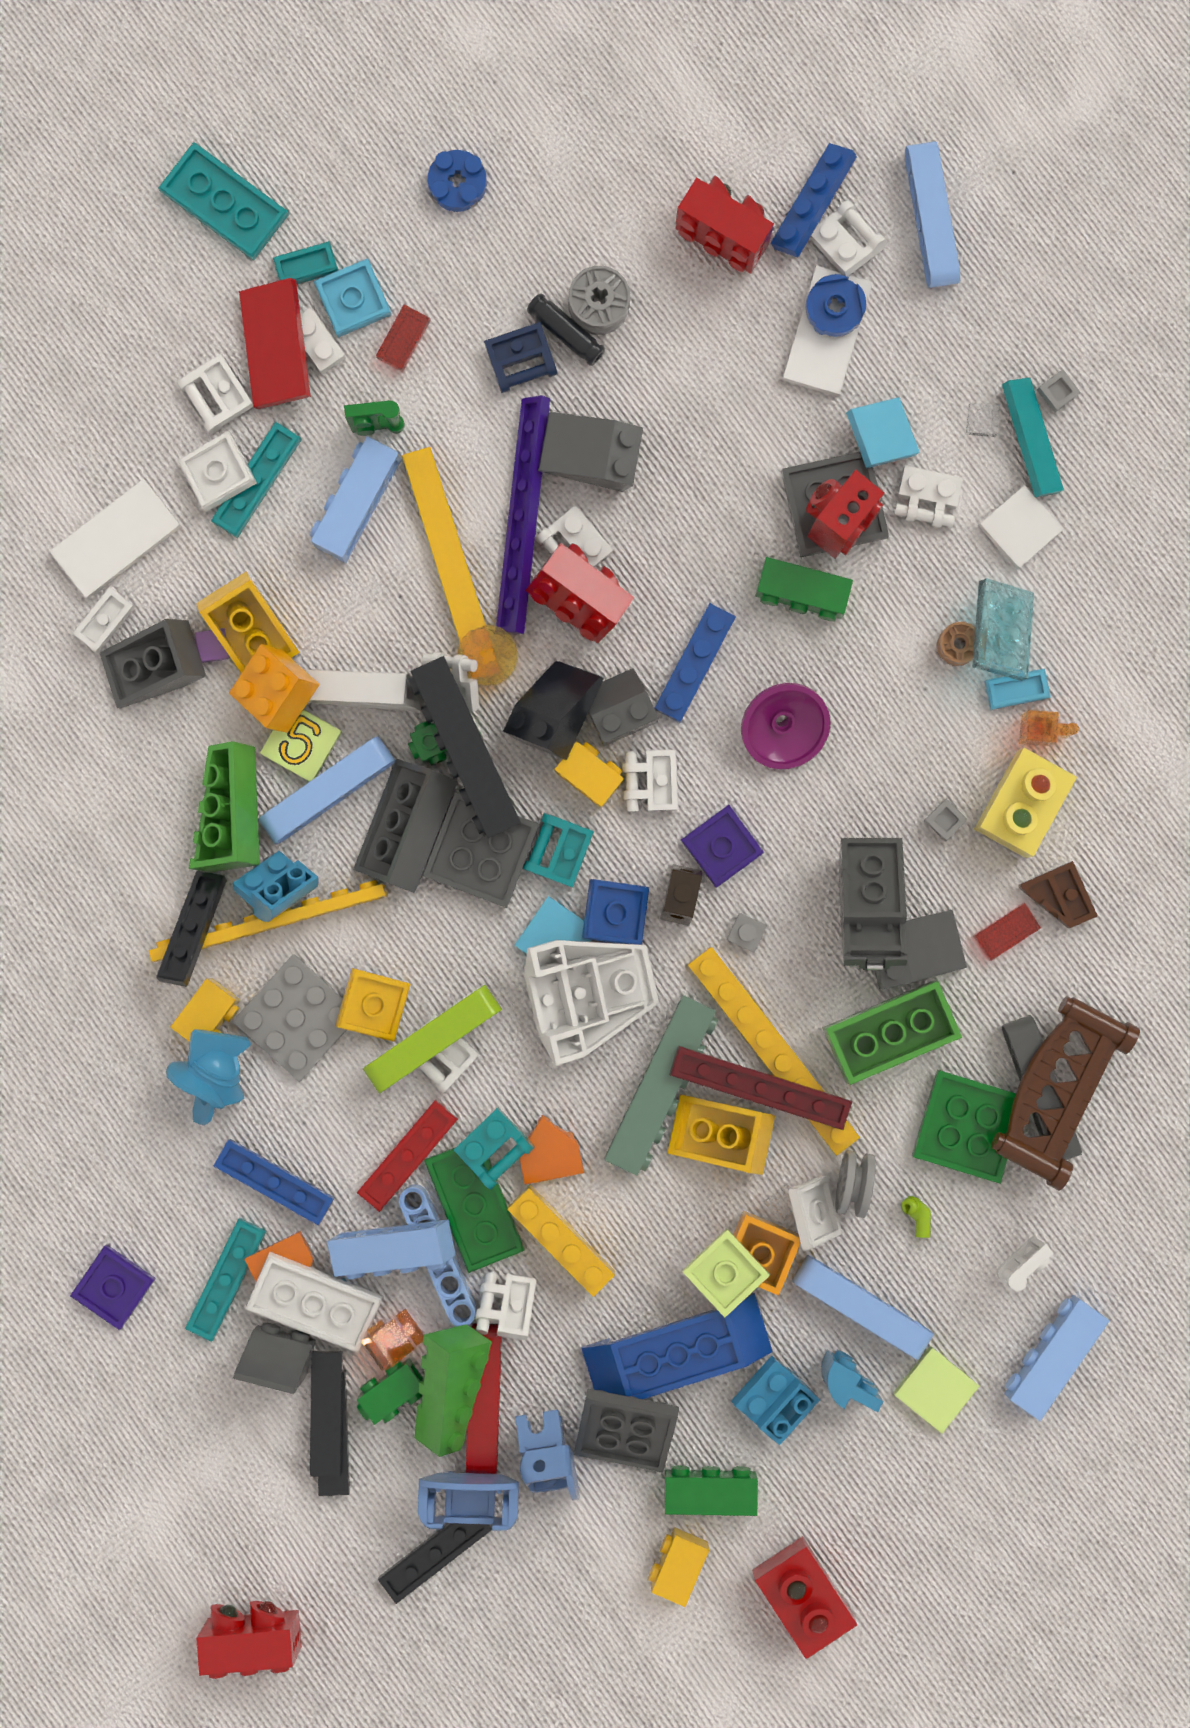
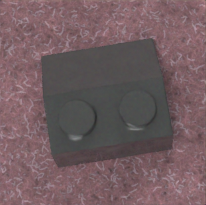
M634 668L603 681L588 712L603 747L656 724L659 720L649 695Z

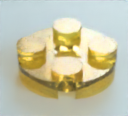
M485 625L469 631L462 638L458 647V655H466L469 659L477 661V670L475 672L467 671V678L477 679L478 685L498 686L513 674L518 663L516 644L509 633L497 626ZM489 648H492L494 650L493 655L496 657L495 661H489L488 664L483 663V657L480 656V652H487Z

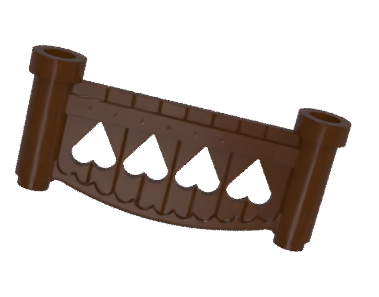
M1068 996L1062 1000L1058 1008V1012L1063 1017L1062 1021L1040 1045L1022 1076L1012 1105L1007 1132L1004 1134L998 1132L991 1143V1148L995 1150L996 1154L1044 1178L1047 1185L1058 1191L1065 1187L1073 1171V1164L1062 1157L1114 1051L1117 1050L1123 1054H1128L1135 1046L1140 1035L1139 1027L1129 1022L1123 1024L1088 1004ZM1077 1031L1090 1052L1089 1054L1068 1056L1064 1053L1063 1048L1067 1042H1070L1069 1035L1071 1032ZM1059 1058L1066 1060L1076 1081L1055 1083L1050 1079V1073L1056 1069V1061ZM1046 1085H1050L1053 1088L1063 1108L1040 1110L1037 1107V1100L1043 1096L1042 1090ZM1034 1112L1039 1114L1049 1135L1026 1137L1024 1135L1023 1128L1026 1124H1029L1030 1114Z

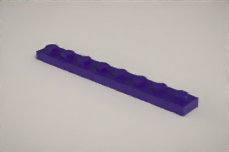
M543 395L523 398L521 400L495 633L501 635L524 634L529 595L525 590L530 584L543 472L538 471L550 407V398Z

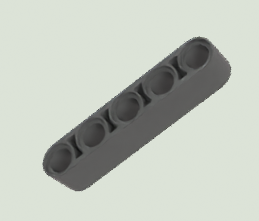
M1031 1015L1002 1025V1032L1020 1081L1032 1057L1043 1043L1037 1024ZM1052 1071L1050 1073V1079L1053 1082L1057 1083L1054 1071ZM1046 1085L1042 1090L1043 1096L1037 1100V1107L1040 1110L1063 1108L1053 1088L1050 1085ZM1036 1112L1032 1113L1039 1136L1049 1135L1039 1114ZM1076 1132L1062 1157L1065 1160L1082 1155Z

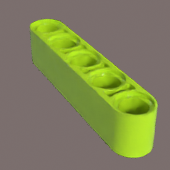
M485 984L362 1069L380 1094L500 1012L502 1008Z

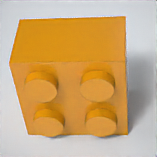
M261 644L229 694L265 728L288 733L320 684L283 650Z
M743 1210L733 1235L770 1274L758 1287L779 1296L801 1243L799 1234Z

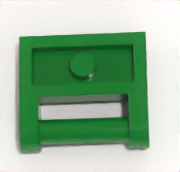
M392 400L344 405L347 423L352 433L357 432V435H372L375 433V430L388 429L390 432L398 434L405 427L404 420L400 416L399 406Z

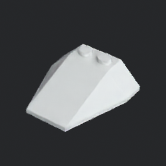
M554 940L527 948L524 976L536 1029L555 1066L585 1057L659 1004L647 945Z

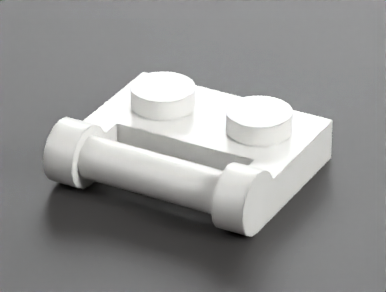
M850 200L844 201L834 213L819 223L809 238L838 271L847 277L881 252L888 242L882 234H877L855 211L856 207ZM848 220L869 244L862 248L841 223Z
M222 354L217 355L183 376L177 382L181 391L187 393L204 420V428L208 434L217 432L223 425L253 407L251 400ZM201 380L204 381L222 412L215 416L196 387V384Z
M576 505L535 537V541L552 554L559 546L553 537L559 533L569 546L572 543L578 545L584 552L588 563L594 568L614 552Z
M434 1014L426 1024L438 1017V1015ZM460 1038L436 1055L452 1070L447 1077L429 1060L418 1068L438 1085L437 1089L444 1094L480 1054L463 1038Z
M1032 1236L998 1267L997 1276L1002 1282L1007 1283L1012 1290L1022 1291L1027 1285L1026 1278L1034 1271L1040 1272L1046 1268L1051 1262L1049 1258L1054 1252L1047 1244Z

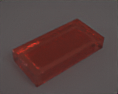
M404 304L378 350L376 358L403 372L431 321L430 318Z
M1022 903L974 934L973 937L988 960L992 961L1041 929L1027 905Z

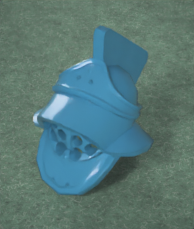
M195 1029L191 1032L188 1061L179 1060L168 1065L166 1077L176 1087L195 1096L192 1111L193 1122L205 1126L211 1122L215 1108L224 1109L225 1106L238 1103L245 1098L239 1083L240 1065L237 1056L250 1047L251 1043L247 1037Z

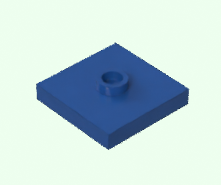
M590 879L582 939L642 945L649 887Z

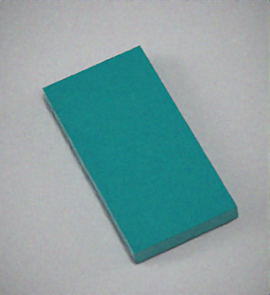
M195 142L191 144L158 187L162 194L253 261L289 216L286 209Z

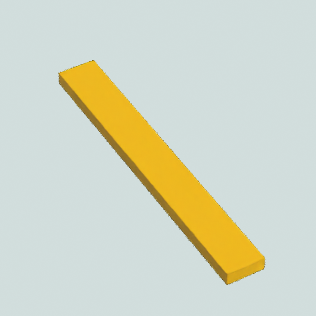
M431 447L403 454L405 467L463 653L469 659L476 660L478 664L475 672L469 671L471 679H477L478 681L501 674Z

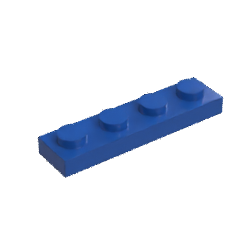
M831 143L828 144L770 244L774 250L797 258L800 256L856 160L857 156L854 150Z
M709 603L654 708L656 711L681 723L736 616Z
M232 1139L227 1140L213 1165L215 1168L318 1226L335 1198Z

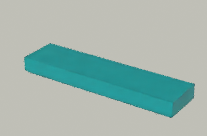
M1031 378L1006 381L1001 385L1034 496L1037 498L1058 494L1064 491Z
M275 422L248 463L257 483L223 502L211 519L212 523L238 539L302 441L301 437Z
M242 1218L237 1220L185 1327L186 1330L211 1342L215 1339L249 1269L244 1259L257 1252L267 1230Z

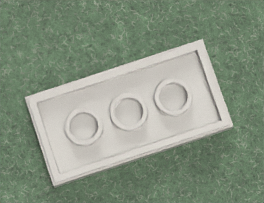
M816 266L808 295L815 286V283L821 278L832 274H842ZM849 275L848 280L853 281L863 289L867 304L873 282ZM832 299L831 305L828 306L834 312H839L840 308L844 307L843 303L837 302V299ZM805 301L782 381L839 397L860 325L844 336L820 335L814 330V327L807 318Z
M143 478L49 552L84 597L90 599L182 526Z
M269 1252L245 1310L359 1353L382 1301V1295Z

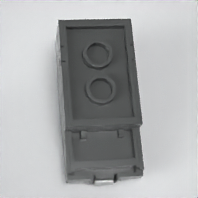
M841 838L838 864L844 966H859V969L886 970L890 969V966H906L907 912L902 838Z

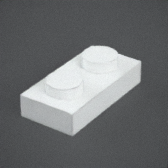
M309 308L301 314L305 352L323 375L345 360L346 356L313 309Z
M109 587L74 630L73 634L95 652L99 653L135 609V606Z

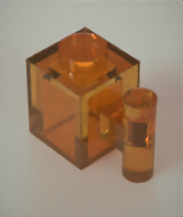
M1028 710L1021 714L1019 744L1050 746L1057 743V737L1066 739L1077 734L1079 726L1076 723H1058L1059 712Z
M406 1308L396 1315L402 1324L401 1327H399L395 1319L385 1323L381 1319L367 1329L369 1335L361 1340L381 1371L393 1367L415 1349L408 1340V1337H411L416 1346L423 1342L424 1334Z

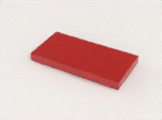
M287 278L239 291L253 407L262 409L311 397L296 280Z

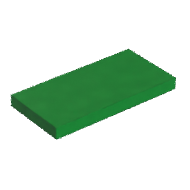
M454 1147L429 1157L424 1161L446 1218L449 1220L450 1228L466 1269L470 1273L523 1252L525 1248L512 1215L507 1210L508 1205L499 1182L491 1190L488 1189L454 1151L456 1148ZM490 1159L482 1164L488 1171L492 1168Z

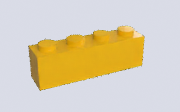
M531 1184L508 1206L507 1210L593 1297L615 1276V1270Z

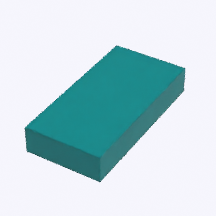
M330 241L273 257L279 281L293 278L297 284L338 271Z

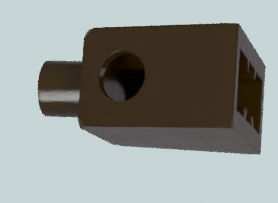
M672 864L660 917L661 920L690 926L702 880V870Z

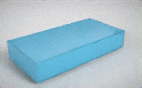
M1045 668L984 681L990 710L1051 698Z

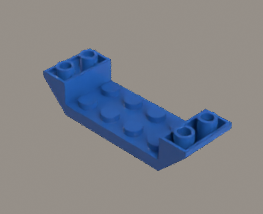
M751 1293L725 1318L717 1309L616 1341L611 1342V1339L608 1338L581 1347L594 1390H603L623 1396H633L638 1399H646L747 1367L773 1352L755 1293Z

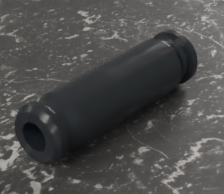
M538 294L532 299L527 307V312L530 315L533 314L538 322L576 355L585 359L589 366H593L602 357L605 347L599 345L594 337L552 301L547 300L544 294Z

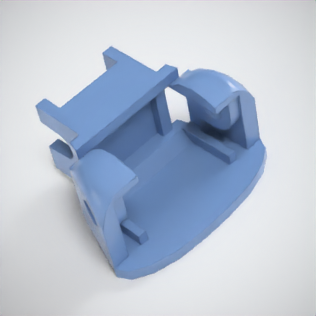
M559 1411L543 1412L544 1428L537 1434L532 1433L531 1423L527 1421L526 1415L515 1416L519 1453L522 1456L520 1473L532 1493L568 1488L571 1499L573 1501L579 1500V1486L574 1456L570 1446L565 1445L562 1417L559 1416Z
M455 1471L436 1473L419 1478V1519L428 1529H443L444 1523L493 1524L492 1531H507L515 1525L518 1517L519 1481L502 1474L455 1473ZM446 1489L445 1515H438L436 1517V1492ZM502 1490H504L502 1518L495 1517L496 1491L497 1494H501Z

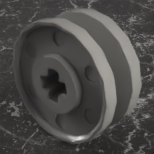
M592 266L582 270L573 279L569 288L568 310L571 318L584 330L593 335H605L616 331L625 322L630 306V289L626 279L618 271L607 266ZM597 297L599 300H605L604 303L601 304L600 301L594 302V298Z
M851 1150L845 1151L837 1182L836 1213L845 1215L850 1202H854L855 1216L860 1218L866 1217L875 1181V1155L866 1153L861 1165L857 1166L856 1152Z

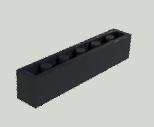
M439 657L411 670L410 672L413 677L407 680L415 696L421 693L426 705L420 708L428 724L434 721L438 733L433 736L440 751L445 749L448 751L451 761L446 762L453 779L457 777L461 779L464 788L460 789L459 792L466 807L471 804L474 807L477 815L472 817L478 833L485 832L487 837L490 838L520 824V819L445 657Z

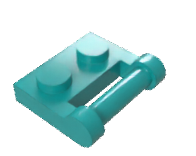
M543 813L541 822H543L529 861H525L522 869L573 888L594 831ZM554 827L562 829L549 867L540 866Z
M498 1107L454 1151L479 1177L481 1182L491 1190L498 1183L496 1180L523 1154H529L535 1147ZM512 1137L517 1144L488 1171L482 1164Z

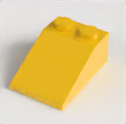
M247 571L196 603L199 613L241 673L261 644L283 650L290 658L300 653ZM222 628H225L226 637L221 631Z
M680 1094L667 1153L747 1173L763 1175L776 1115Z

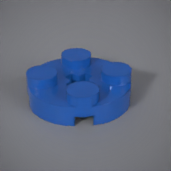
M464 150L442 151L437 154L435 161L431 164L428 171L427 182L429 191L438 204L446 210L453 212L466 211L485 195L487 188L486 171L480 158ZM456 174L466 179L465 183L461 182L459 184V187H453V182L449 181Z
M840 274L825 276L817 281L809 292L805 306L806 315L818 334L832 337L844 336L860 325L866 311V297L863 289L858 284L848 280L849 277ZM832 299H837V302L840 304L843 303L844 307L840 308L839 312H834L828 308L832 303Z

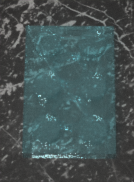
M987 578L979 581L973 668L1019 681L1028 679L1034 602L1033 592Z

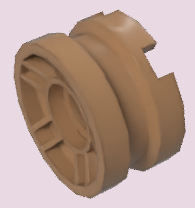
M955 622L947 626L939 635L936 643L937 653L947 664L963 666L971 662L979 654L982 646L981 635L972 624ZM955 639L965 642L962 649H957L954 646Z

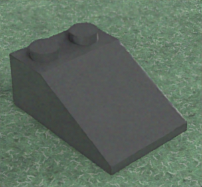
M549 412L538 471L623 492L632 487L634 483L643 427L610 419Z
M164 619L99 653L117 708H124L183 688L206 677L189 620Z
M953 909L906 920V966H890V969L874 971L879 989H887L967 968Z
M263 1323L262 1326L257 1325L251 1333L234 1372L233 1379L294 1394L308 1374L311 1353L314 1350L316 1340L309 1338L310 1335L302 1331L293 1330L292 1333L280 1331L281 1327L275 1324Z

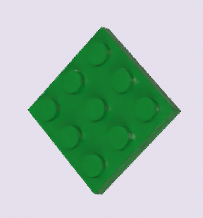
M937 1070L912 1157L1001 1184L1008 1159L996 1154L995 1150L991 1148V1143L998 1132L1003 1134L1007 1132L1016 1093Z

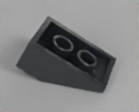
M556 660L515 704L503 732L523 744L567 760L604 678Z

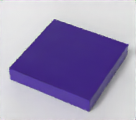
M727 805L680 840L715 888L765 853L730 805Z
M106 1244L70 1297L118 1330H121L156 1278Z

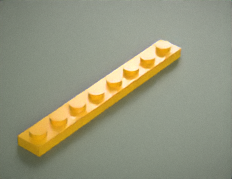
M376 880L360 884V890L349 893L346 888L331 892V898L320 901L319 897L301 901L302 907L292 910L289 907L269 922H264L255 915H250L243 918V924L233 926L232 921L214 926V932L207 933L202 949L388 897L387 889L384 884L378 885ZM170 939L156 942L157 948L149 950L152 962L163 960Z
M712 947L688 964V967L773 1076L825 1092ZM809 1120L836 1156L860 1138L848 1121H846L844 1130H840Z

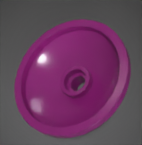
M797 683L777 684L759 693L746 708L741 723L742 740L749 754L760 764L773 769L795 768L813 759L825 745L830 732V714L823 699L811 688ZM779 716H785L782 722H776Z

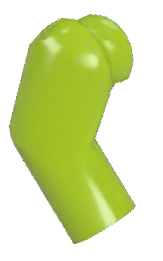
M908 1196L902 1201L901 1209L916 1221L915 1237L930 1238V1208L919 1198Z

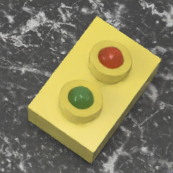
M1026 748L1016 751L974 830L1024 858L1034 857L1077 777Z

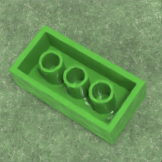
M930 981L822 1027L845 1083L849 1085L962 1038L938 981Z

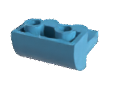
M277 851L260 863V865H257L234 881L233 890L253 907L254 915L258 919L269 922L316 889L319 879L317 875L299 860L293 863L282 852Z
M838 1349L836 1353L827 1350L822 1360L821 1374L834 1401L845 1409L851 1398L879 1412L884 1401L878 1393L879 1389L874 1386L875 1383L860 1374L856 1367L857 1364L852 1361L853 1357Z
M771 1356L731 1402L750 1418L761 1431L778 1445H781L816 1406L820 1398L788 1367L786 1368L775 1357Z

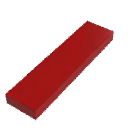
M435 1100L357 1191V1194L380 1212L456 1123L458 1118Z

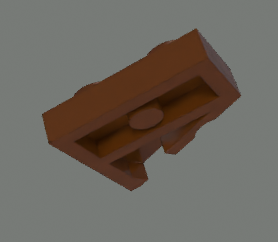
M1073 861L1018 885L1020 890L1067 928L1075 927L1098 916Z

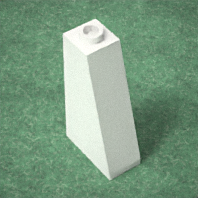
M305 670L320 684L309 702L314 704L422 712L420 707L424 706L421 693L416 696L414 695L407 680L413 676L408 674Z

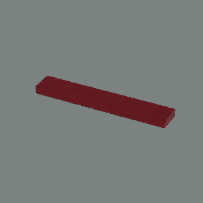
M681 1046L677 1048L669 1073L670 1076L840 1130H844L852 1105L851 1100Z

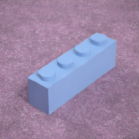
M368 436L364 443L359 442L352 455L354 461L350 469L345 468L338 481L340 487L336 495L331 494L324 507L326 513L322 521L317 520L310 532L311 542L315 548L344 563H347L402 460L399 452Z
M449 1220L343 1232L327 1241L334 1277L346 1275V1278L349 1280L360 1278L365 1273L373 1272L374 1276H383L391 1273V1270L400 1269L401 1273H410L423 1266H427L428 1270H436L445 1267L446 1262L456 1256Z
M1072 1295L1070 1299L1066 1298L1057 1310L1058 1317L1053 1324L1049 1323L1045 1326L1040 1335L1042 1340L1035 1349L1031 1348L1023 1359L1024 1366L1018 1374L1014 1373L1005 1385L1007 1390L1004 1394L1039 1421L1042 1420L1110 1322L1109 1319L1075 1295Z

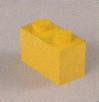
M576 741L567 760L562 759L554 771L602 809L623 783L624 778L620 776L623 771L610 760L605 764L596 757L599 752L589 743L585 742L581 745Z
M206 978L170 1028L189 1042L191 1032L195 1029L221 1033L218 1029L224 1021L229 1023L240 1009L236 1005L241 999L213 978Z
M674 1527L671 1536L666 1534L660 1548V1552L663 1553L659 1564H653L648 1581H651V1593L686 1607L709 1553L708 1541Z

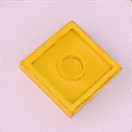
M352 968L335 1026L394 1042L411 984Z

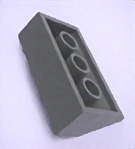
M396 759L353 870L415 893L458 781L432 769Z

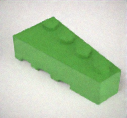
M234 741L208 746L202 783L206 787L203 800L199 801L198 813H201L199 831L194 832L193 843L196 844L194 859L190 858L189 869L212 873L260 865L255 747Z
M467 1324L424 1334L423 1344L427 1346V1354L422 1356L421 1367L425 1370L424 1380L419 1382V1393L423 1397L422 1402L417 1406L414 1438L439 1457L460 1451L464 1444L465 1433L473 1413L472 1409L477 1392L481 1386L480 1381L492 1341Z

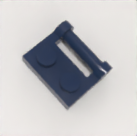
M540 322L484 341L501 393L510 391V387L545 375L549 377L558 375ZM542 356L543 364L505 376L503 369Z

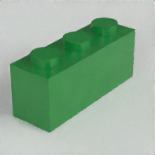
M766 557L755 597L761 598L760 602L766 605L778 606V603L790 606L789 610L806 614L807 611L819 613L818 617L820 619L835 622L836 618L842 619L845 614L853 580Z
M683 1465L672 1466L671 1470H665V1515L757 1516L758 1478L756 1471H751V1468L745 1466L733 1467L732 1471H720V1467L704 1466L702 1470H690V1467Z

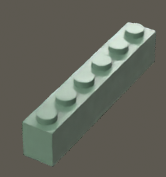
M682 995L604 1157L605 1161L638 1176L640 1170L644 1172L647 1170L653 1155L649 1154L653 1142L656 1144L660 1143L666 1130L662 1123L666 1115L672 1117L679 1103L675 1096L679 1088L685 1090L689 1081L669 1075L677 1048L681 1046L703 1053L705 1046L701 1042L706 1033L712 1034L718 1022V1018L714 1017L715 1010Z

